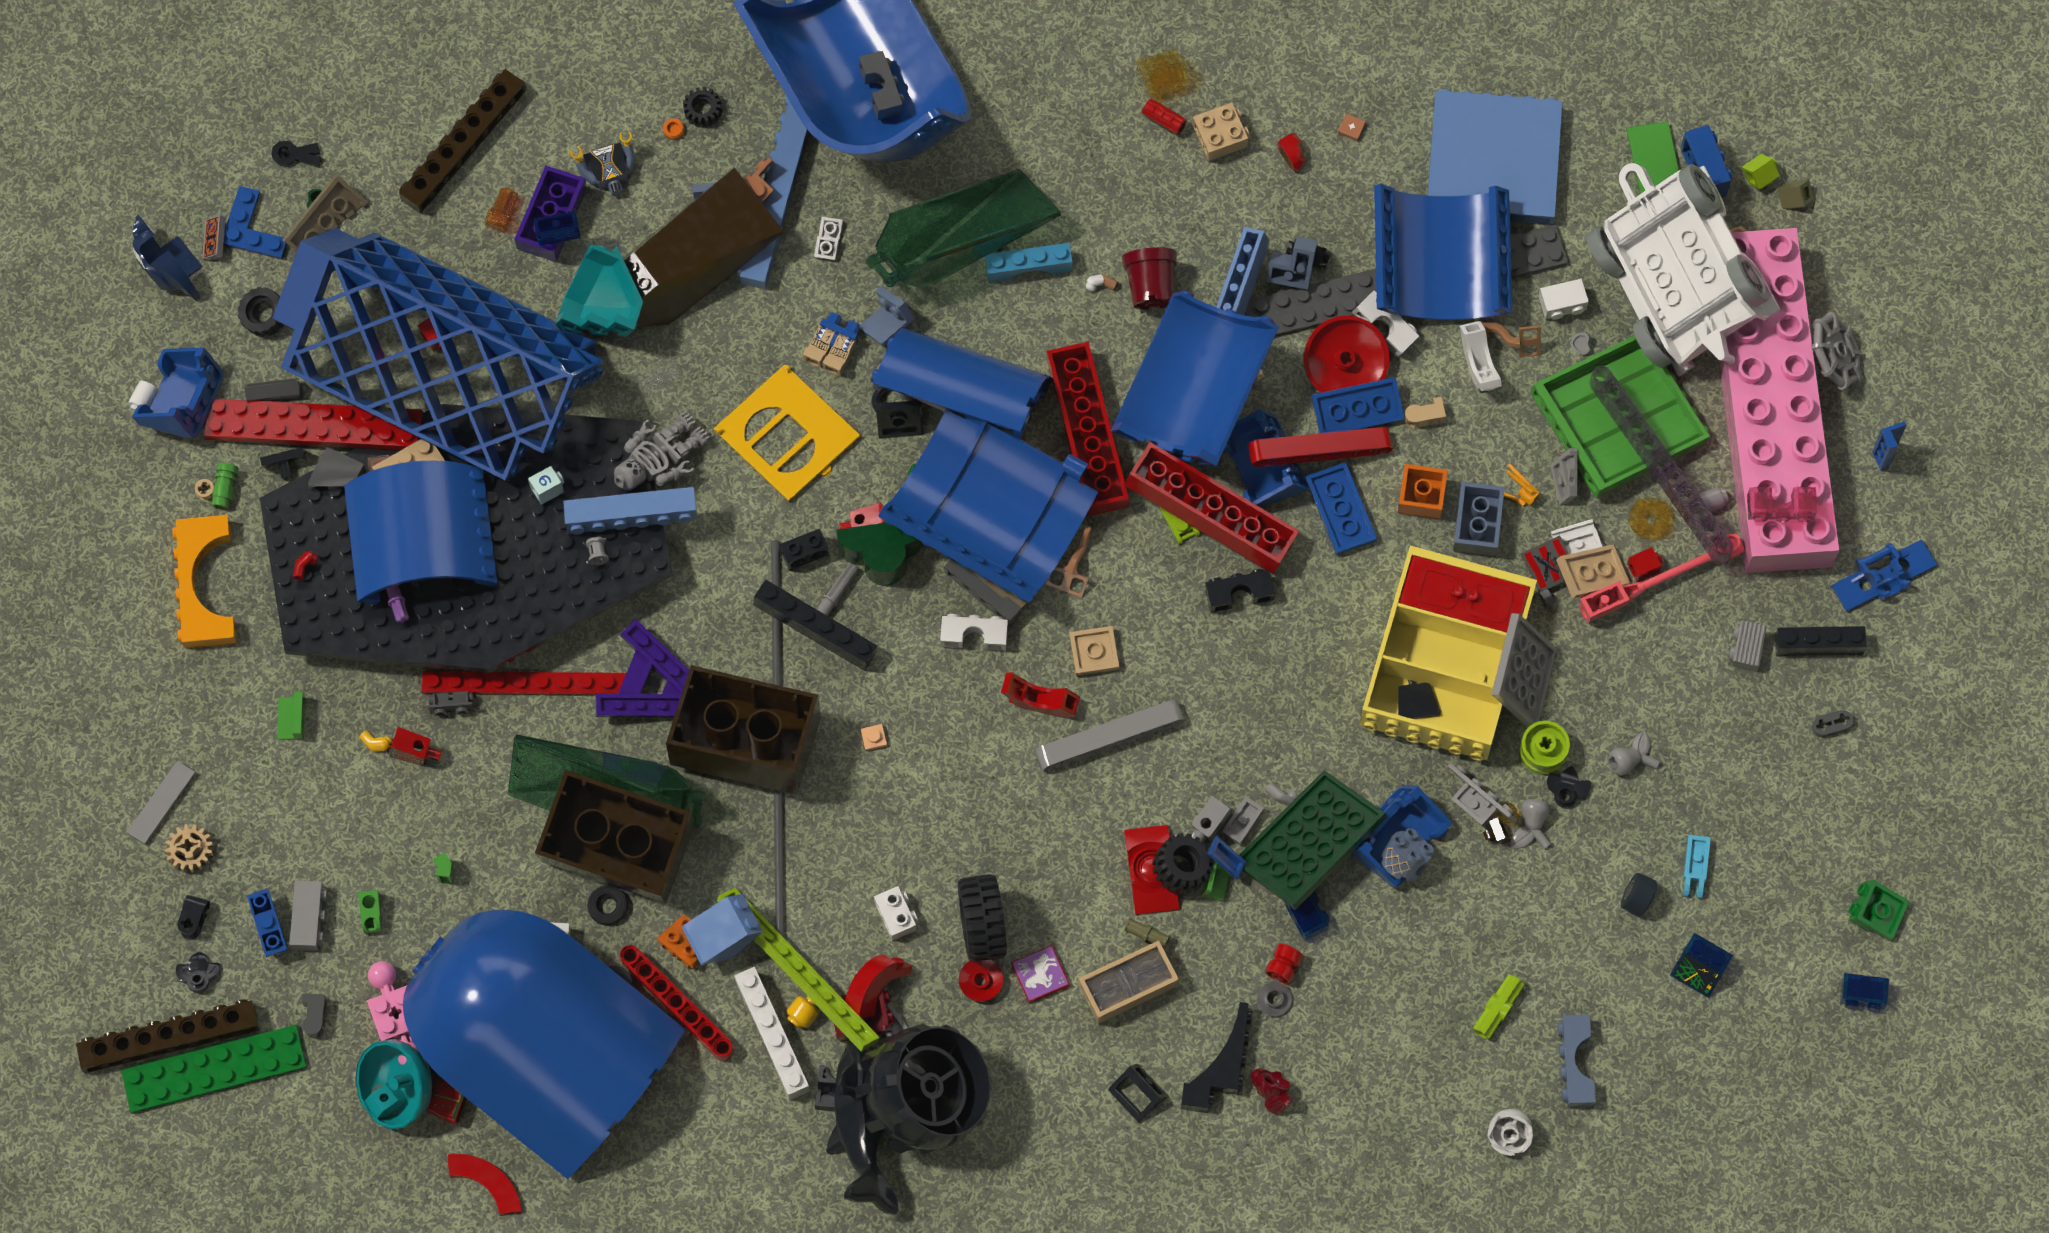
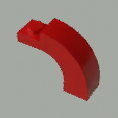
M1013 672L1005 674L1001 694L1007 696L1009 702L1018 707L1056 717H1075L1080 700L1079 695L1067 688L1053 689L1037 686Z
M883 954L872 958L861 967L853 978L847 991L845 1002L861 1019L875 1016L877 999L882 988L892 979L910 975L912 973V966L901 958H889Z

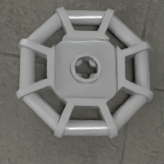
M1828 312L1824 317L1815 319L1813 322L1814 343L1811 347L1815 351L1821 365V373L1824 377H1828L1836 383L1839 389L1846 390L1849 385L1857 383L1861 379L1860 357H1862V351H1859L1852 334L1853 329L1850 325L1842 322L1834 312Z

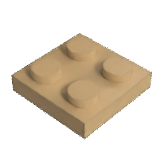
M1112 626L1069 632L1076 676L1119 670Z

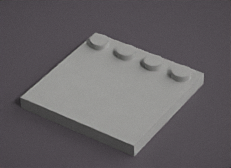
M1512 613L1491 695L1524 725L1529 727L1540 720L1557 648L1520 614Z

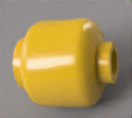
M798 996L787 1009V1014L789 1015L787 1019L799 1029L802 1027L809 1028L819 1016L820 1011L808 996L806 998Z

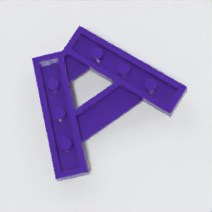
M635 619L620 634V637L635 650L634 656L619 693L595 695L596 717L674 718L689 669ZM651 666L667 681L662 694H640Z

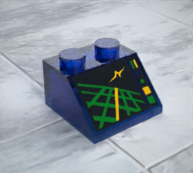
M1694 933L1670 976L1709 998L1731 962L1733 955Z

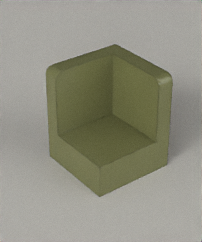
M1809 180L1787 182L1777 189L1783 209L1805 207L1814 200Z

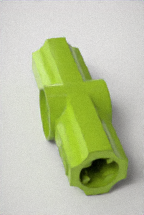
M1508 974L1498 991L1490 997L1484 1007L1485 1011L1479 1017L1472 1030L1482 1038L1489 1040L1500 1022L1504 1021L1508 1011L1512 1009L1513 1002L1525 984L1516 976Z

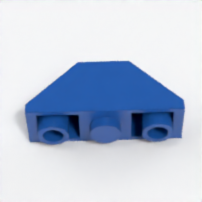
M268 888L246 895L265 956L269 957L287 951L285 936Z

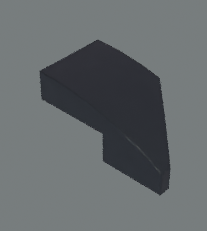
M820 1065L815 1110L835 1112L836 1079L827 1072L824 1065Z

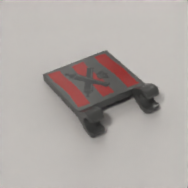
M1560 535L1521 553L1532 579L1537 580L1536 588L1545 606L1554 603V599L1548 589L1565 581L1556 560L1560 556L1568 555L1569 553Z

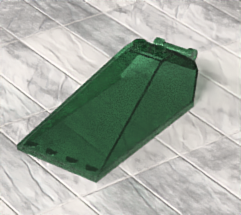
M1020 169L889 213V219L875 245L877 253L870 255L866 259V264L881 276L883 283L889 288L895 286L898 281H902L905 285L919 288L929 286L1060 217L1061 211ZM885 262L893 272L888 273L880 263Z
M517 734L514 737L508 796L550 811L563 774L567 770L686 811L688 801L693 802L692 815L696 820L694 828H699L702 824L701 810L702 804L706 799V793L702 790H690L691 784L677 770L669 766Z

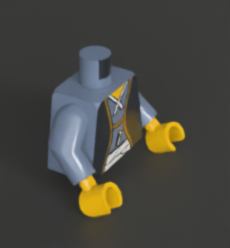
M629 131L630 137L628 139H623L620 132L619 138L624 142V145L620 142L583 154V150L577 146L579 150L577 156H574L572 150H569V155L576 159L575 164L581 177L585 178L591 185H597L600 190L609 187L612 196L622 194L623 188L621 183L628 181L627 175L632 172L635 162L633 144L630 143L632 139L631 131Z

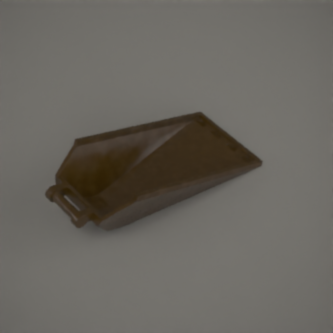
M735 167L623 257L643 300L637 320L639 326L671 324L784 233L783 229Z

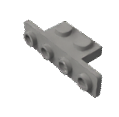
M1451 763L1448 764V768L1465 783L1451 798L1456 805L1484 828L1498 812L1513 824L1516 823L1517 820L1513 817L1515 812L1506 804L1501 806L1497 802L1499 800L1497 796L1491 791L1487 793L1483 791L1482 788L1484 786L1475 778L1470 780L1466 776L1468 772L1460 765L1455 767Z

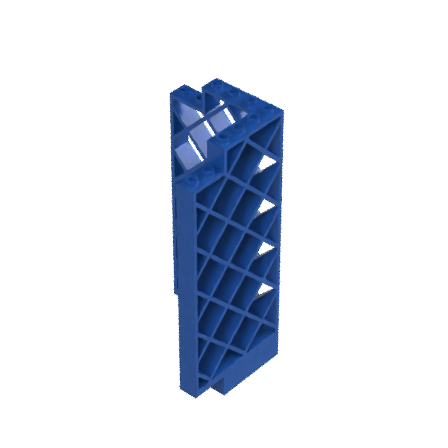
M334 228L302 240L273 315V319L295 329L281 365L282 369L504 480L516 476L520 469L519 460L526 453L528 446L541 453H545L555 447L558 441L556 437L557 432L563 427L565 423V418L563 417L573 402V399H571L573 392L589 383L591 384L595 380H599L604 371V368H602L604 360L595 356L596 341L580 333H573L556 326V321L375 232L357 239ZM333 271H336L344 292L323 299ZM370 286L381 289L391 314L373 322L370 321L359 294L360 290ZM346 296L358 327L339 334L326 303ZM414 310L427 311L437 338L417 345L405 314ZM317 314L326 340L305 346ZM393 319L405 350L385 357L373 326ZM360 331L373 362L353 369L341 338ZM462 333L473 334L484 361L463 368L451 337ZM439 342L452 373L431 381L419 349ZM325 344H329L340 371V375L330 379L317 373L309 353L310 350ZM407 354L419 385L399 393L387 362ZM514 356L522 359L531 384L510 392L498 361ZM487 366L498 396L477 403L466 373ZM375 367L387 397L376 402L365 398L355 376L356 373ZM454 378L466 408L445 416L433 385ZM343 379L346 388L335 383V381ZM558 379L565 380L567 382L555 410L545 384ZM533 389L545 420L524 427L512 396ZM419 390L422 391L433 421L422 425L410 420L401 398ZM501 401L512 432L492 439L480 408ZM389 402L392 411L381 405ZM466 413L470 417L480 444L469 448L456 443L448 420ZM435 425L439 434L427 428ZM549 425L544 441L527 433L538 427ZM515 436L516 443L505 468L494 444ZM482 449L485 457L475 453L474 451Z

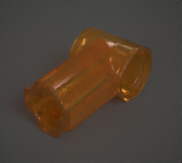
M501 188L493 208L491 207L487 212L485 225L506 232V226L512 219L511 213L518 199V193L510 188Z

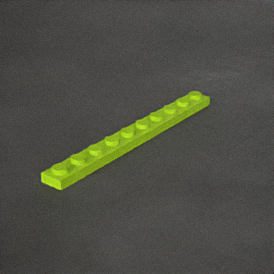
M733 888L719 895L717 902L728 896L741 893L736 888ZM747 900L763 931L754 941L860 1051L875 1045L880 1037Z

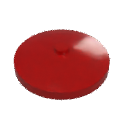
M1349 315L1333 317L1317 326L1307 339L1303 352L1304 370L1308 380L1319 393L1384 380L1389 367L1388 346L1382 333L1369 321Z

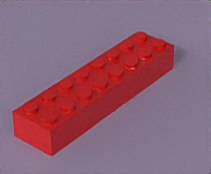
M1089 342L1047 350V364L1070 454L1089 464L1080 482L1098 492L1086 517L1129 508V497L1126 486H1124L1125 481Z
M1149 442L1124 486L1265 570H1269L1272 574L1275 573L1299 532L1296 528Z

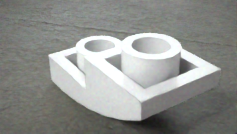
M828 217L821 218L814 257L836 260L843 220Z

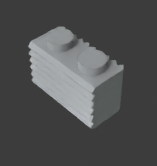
M1741 620L1739 627L1735 626L1732 639L1736 640L1735 647L1731 646L1728 659L1732 660L1731 667L1758 671L1767 629L1766 625Z

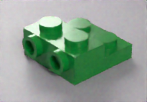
M1875 880L1861 883L1857 889L1859 897L1848 909V913L1851 914L1849 921L1866 931L1871 930L1888 941L1893 940L1910 901Z

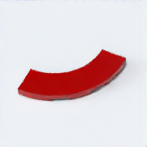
M447 1154L449 1176L467 1178L483 1185L495 1199L499 1215L522 1212L519 1197L514 1186L500 1169L490 1162L473 1155Z

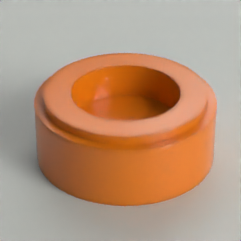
M669 119L663 125V133L668 139L677 140L684 134V125L678 119Z

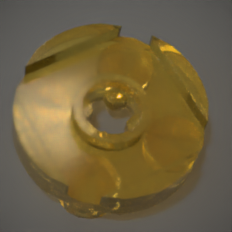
M1657 498L1637 500L1629 512V526L1638 537L1644 540H1657L1670 530L1672 524V513L1669 505ZM1648 514H1652L1656 518L1652 524H1649L1648 520L1644 519V517H1648Z

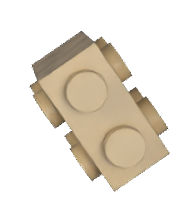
M1233 103L1193 116L1192 126L1208 161L1248 147L1249 131L1246 126H1242L1241 113L1238 108H1234Z

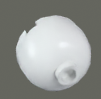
M1506 1109L1495 1114L1490 1121L1487 1134L1491 1146L1499 1153L1509 1156L1526 1151L1531 1145L1533 1138L1532 1123L1527 1115L1515 1109Z

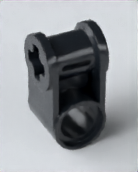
M191 895L185 897L177 922L178 929L185 939L193 940L199 936L204 920L207 917V914H205L206 910L210 908V900Z

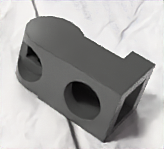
M303 993L302 1004L304 1007H307V1016L302 1026L307 1036L318 1038L324 1032L327 998L324 994Z

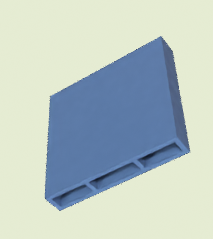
M1448 89L1436 91L1427 196L1489 193V187L1496 185L1509 190L1510 221L1553 225L1556 206L1562 101L1555 98L1536 99L1533 96L1522 98L1510 94L1497 96L1492 93L1473 94L1470 91H1462L1460 93L1452 92Z

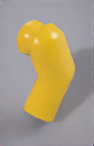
M367 730L359 736L361 741L372 752L386 751L392 745L390 737L374 738Z

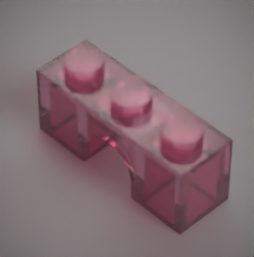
M1750 487L1747 494L1748 520H1754L1755 522H1765L1767 520H1776L1777 522H1787L1789 520L1809 522L1814 520L1817 514L1816 487H1794L1791 493V501L1786 504H1781L1774 500L1772 487Z

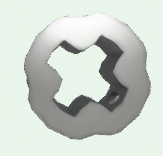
M593 537L586 541V547L590 553L589 564L602 565L608 561V556L604 550V538Z

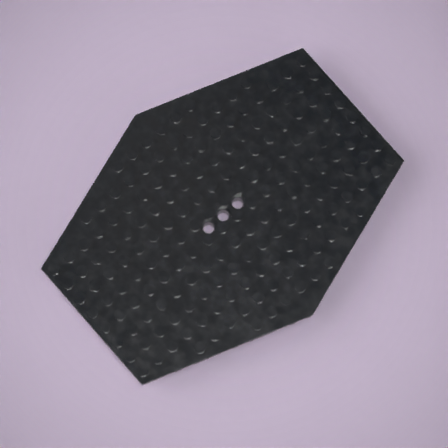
M441 404L445 416L466 408L464 405ZM480 408L492 439L512 432L504 409ZM429 410L423 413L422 424L433 421ZM518 410L524 427L545 420L543 412ZM468 413L448 420L457 444L465 448L480 444ZM565 414L563 417L565 418V423L561 430L557 432L556 437L558 441L555 447L545 453H541L528 446L526 453L519 460L520 469L516 476L504 480L483 469L497 584L491 587L474 583V580L456 578L458 588L415 597L411 582L399 584L401 595L406 600L404 604L409 617L404 623L396 622L392 607L388 604L389 597L386 589L379 592L381 602L377 605L357 601L345 488L329 489L328 486H315V489L308 488V482L314 471L312 470L260 497L285 654L311 657L313 655L326 656V658L342 657L347 658V660L377 663L386 661L399 665L408 663L415 664V666L443 669L452 667L462 668L465 671L474 669L489 673L495 671L496 667L506 662L514 661L515 657L525 652L529 653L557 638L558 634L568 629L576 628L577 624L587 619L591 620L619 605L618 603L622 600L636 596L637 592L647 587L651 588L672 577L673 571L663 525L654 524L644 528L637 526L627 527L624 530L607 529L603 532L589 531L578 535L568 534L565 525L564 501L656 491L654 480L648 481L646 478L643 483L633 490L620 488L614 481L615 468L629 459L631 453L625 451L624 446L629 439L633 438V434L640 430L643 422ZM435 425L427 428L439 434ZM549 425L538 427L527 433L544 441ZM515 436L494 444L505 468L516 443ZM436 446L445 461L476 466ZM355 448L344 455L363 463L366 473H368L367 458L389 455L390 457L401 450ZM482 449L474 451L475 453L485 457ZM551 466L554 472H559L564 480L562 484L564 493L541 505L530 488L528 478ZM593 537L605 539L604 550L608 556V561L605 564H589L590 553L586 547L588 539ZM306 551L316 553L318 561L314 565L309 563L306 566L304 579L301 581L293 579L296 560Z

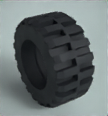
M987 874L961 878L958 881V897L968 960L980 962L1004 958L1007 955V940L1001 895L996 876Z

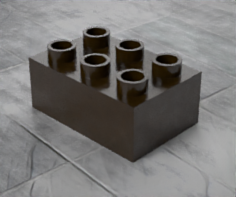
M691 665L666 741L669 763L672 766L797 795L821 719L819 695Z
M565 770L535 855L543 863L666 904L696 820L689 811Z

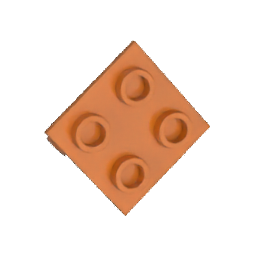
M683 914L656 940L661 943L660 946L662 948L664 947L671 952L672 956L675 954L677 960L681 959L687 968L691 967L694 969L698 964V958L682 929V926L691 921V919Z

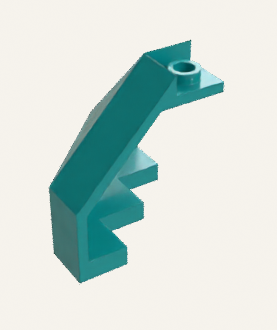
M590 244L563 298L555 323L556 326L581 334L583 330H590L592 334L609 335V332H618L619 336H628L634 331L643 300L617 246L610 252L604 246H593Z

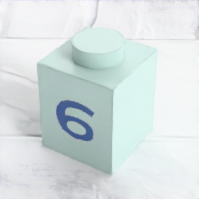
M551 466L528 478L530 488L541 505L564 493L562 487L564 480L559 472L555 473Z

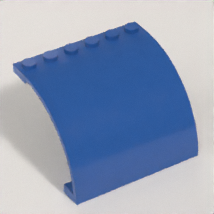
M1384 184L1374 185L1376 303L1378 310L1399 316L1426 320H1472L1512 313L1510 203L1508 189L1495 185L1489 187V193L1426 196L1396 191L1395 188Z
M413 461L373 470L357 477L344 486L358 602L377 605L381 602L380 591L399 584L425 579L474 580V583L491 587L497 584L482 468L450 461Z

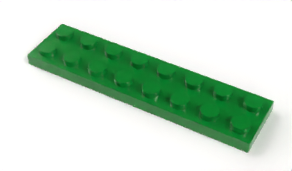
M292 1025L121 1070L129 1110L133 1114L306 1069L307 1067L297 1025Z

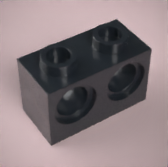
M820 529L780 544L781 554L789 571L829 556L828 546Z

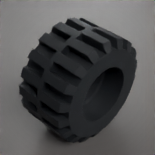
M1183 833L1178 834L1176 837L1173 835L1156 852L1152 863L1155 866L1153 874L1158 875L1156 880L1163 883L1161 886L1164 889L1168 887L1171 893L1178 891V894L1183 895L1186 891L1189 894L1193 890L1196 891L1208 878L1212 871L1213 859L1207 855V844L1205 842L1203 844L1200 843L1199 837L1196 836L1194 839L1192 834L1188 833L1185 837ZM1173 856L1186 858L1191 864L1192 872L1180 870L1175 865Z

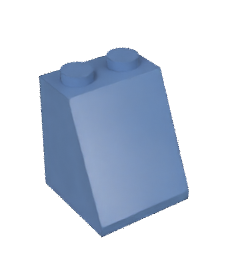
M743 894L724 898L682 926L701 965L735 957L763 932Z

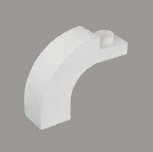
M1481 321L1460 325L1464 354L1476 389L1491 391L1501 387V378L1493 366L1488 349L1486 330Z

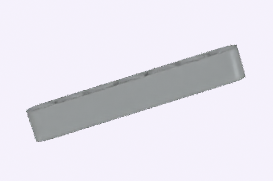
M1170 700L1037 748L1035 752L1043 772H1047L1049 768H1058L1069 764V761L1087 758L1089 754L1097 752V754L1109 750L1111 746H1121L1131 742V739L1137 737L1140 739L1151 735V732L1169 729L1171 725L1176 723L1180 725L1185 719L1177 700Z

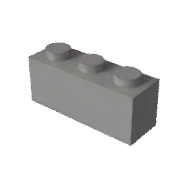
M295 880L289 942L292 950L319 951V945H323L324 932L321 931V923H325L326 911L322 910L323 902H327L328 890L324 889L322 881Z

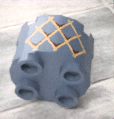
M1408 828L1406 831L1396 832L1391 837L1381 854V857H1383L1381 863L1385 870L1397 879L1404 877L1407 878L1406 881L1411 882L1421 876L1431 859L1434 849L1418 835L1417 831Z

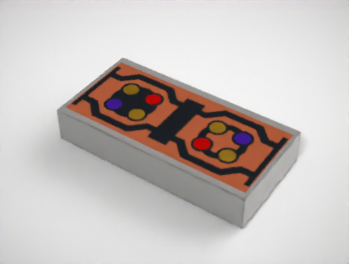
M221 215L205 220L202 259L205 261H211L223 256L225 217Z

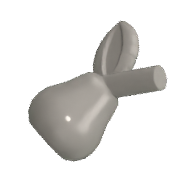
M1641 732L1634 738L1632 748L1617 747L1611 750L1608 755V763L1611 770L1616 775L1621 776L1630 773L1640 762L1657 769L1660 761L1647 756L1650 750V739L1646 732Z
M1532 799L1523 801L1521 813L1525 827L1520 828L1513 834L1510 840L1511 848H1525L1535 838L1544 849L1551 844L1540 830L1550 812L1549 804L1546 801Z

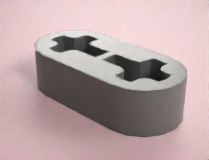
M1845 710L1819 716L1812 724V731L1818 737H1827L1845 732L1851 728L1853 716ZM1840 716L1848 719L1846 726H1843L1842 723L1835 724L1834 722L1839 721ZM1819 722H1822L1823 725L1831 724L1826 727L1824 732L1822 729H1817Z

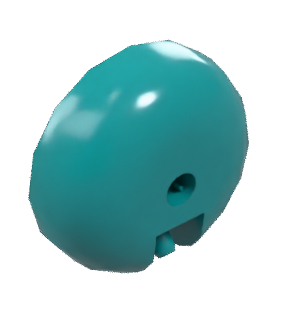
M397 1039L374 1042L363 1051L357 1063L355 1082L359 1100L373 1121L389 1129L408 1127L421 1118L431 1101L433 1087L430 1069L423 1056L410 1044ZM400 1055L406 1057L405 1064L399 1063L398 1057ZM377 1084L383 1085L376 1091L371 1093ZM398 1108L396 1115H389Z

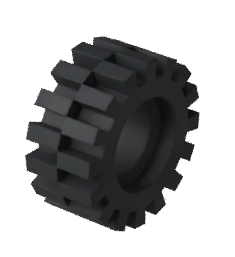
M699 87L696 88V92L693 90L689 91L690 95H686L685 101H683L685 117L689 119V123H695L696 127L702 125L703 128L706 127V124L711 126L713 121L717 122L722 111L721 100L718 94L714 93L711 88L707 91V87H703L701 91ZM705 101L710 104L711 108L707 113L700 114L695 111V105L698 102Z

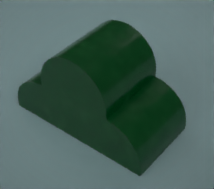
M885 522L836 530L838 548L842 557L849 563L863 565L868 579L881 586L893 585L900 581L907 569L906 558L917 554L923 546L920 540L906 535L901 529Z

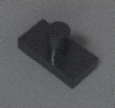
M300 447L260 457L263 468L278 465L281 479H286L294 476L290 461L306 457L304 449Z

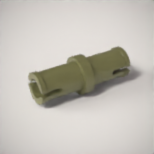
M1132 918L1128 919L1124 931L1142 938L1141 940L1144 942L1154 943L1159 941L1163 949L1167 947L1170 940L1169 935L1153 929V926L1149 924L1147 926Z

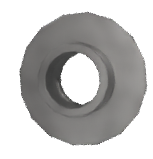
M1271 982L1260 988L1256 1001L1259 1009L1264 1014L1277 1017L1289 1010L1292 996L1285 985ZM1272 993L1278 994L1281 998L1280 1003L1271 1004L1267 999L1268 995Z

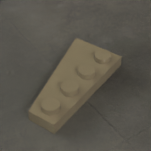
M335 175L282 241L297 252L302 240L336 228L344 219L352 216L356 210L369 202L338 175Z

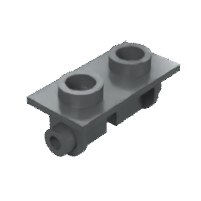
M468 691L453 692V700H449V693L433 694V696H429L428 708L430 714L435 716H446L447 712H456L459 715L468 714L469 711L474 710L472 703L473 693H468Z

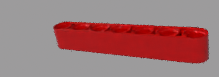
M1379 427L1259 439L1250 442L1248 450L1253 467H1267L1380 455V452H1391L1393 445L1389 429Z
M633 945L623 947L620 951V959L623 966L716 1059L723 1062L731 1059L734 1053L731 1041L637 947ZM632 953L636 955V958L633 961L629 962L625 960V957L628 954ZM644 969H650L652 971L651 974L647 977H643L640 975L641 971ZM659 984L667 986L664 992H657L655 990ZM679 999L682 1001V1005L677 1008L672 1007V1001ZM690 1015L698 1016L697 1021L694 1023H689L686 1019ZM706 1030L714 1032L710 1038L702 1037V1033ZM725 1045L729 1047L728 1052L725 1054L717 1052L720 1046Z

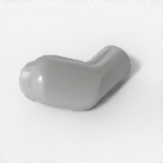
M1269 783L1265 788L1266 793L1288 806L1298 797L1297 793L1293 790L1286 794L1273 783Z

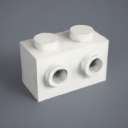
M1582 279L1540 288L1538 296L1545 319L1552 318L1553 320L1560 319L1564 315L1571 313L1573 315L1581 314L1587 310L1589 302Z
M897 886L874 896V902L892 941L917 931L916 924L919 921L914 910L909 911L907 904L910 902L905 891L901 892Z

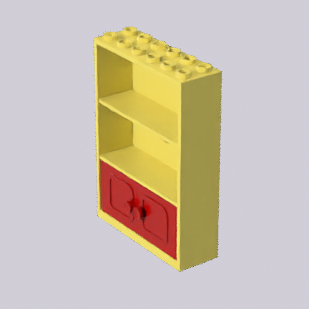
M1410 545L1362 709L1360 726H1363L1368 731L1378 730L1385 732L1390 737H1403L1412 743H1425L1433 749L1443 748L1455 755L1464 754L1477 761H1487L1503 706L1491 694L1511 614H1520L1527 620L1537 580ZM1408 680L1417 683H1429L1438 705L1440 716L1410 719L1398 715V687L1409 685Z

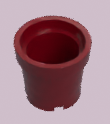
M1152 247L1125 253L1122 256L1124 270L1127 271L1134 308L1138 310H1149V307L1160 306V309L1167 308L1174 293V267L1177 265V251L1165 247Z

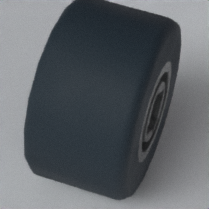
M1639 872L1636 873L1623 894L1621 908L1639 917L1644 915L1656 893L1657 881Z

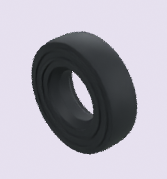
M604 885L595 889L587 902L590 917L596 923L605 926L620 922L624 918L628 907L624 893L617 887ZM604 898H612L616 902L615 910L611 913L601 912L599 909L600 901Z

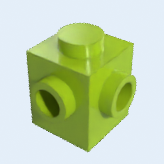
M1760 154L1742 166L1748 183L1758 189L1773 183V180L1780 176L1775 159L1764 154Z

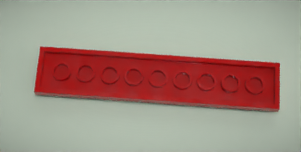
M233 399L214 400L207 415L204 431L205 440L403 450L419 441L418 436L358 406ZM406 408L410 420L422 425V409Z

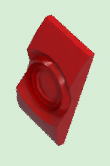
M1168 825L1124 830L1135 915L1179 910L1177 891L1171 893L1169 892L1170 888L1166 887L1164 889L1161 886L1163 883L1156 880L1158 875L1153 874L1155 866L1152 863L1155 854L1163 843L1170 838Z

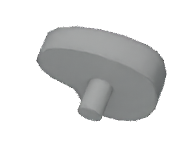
M1587 332L1576 334L1570 342L1572 349L1578 354H1588L1591 351L1589 344L1591 336Z

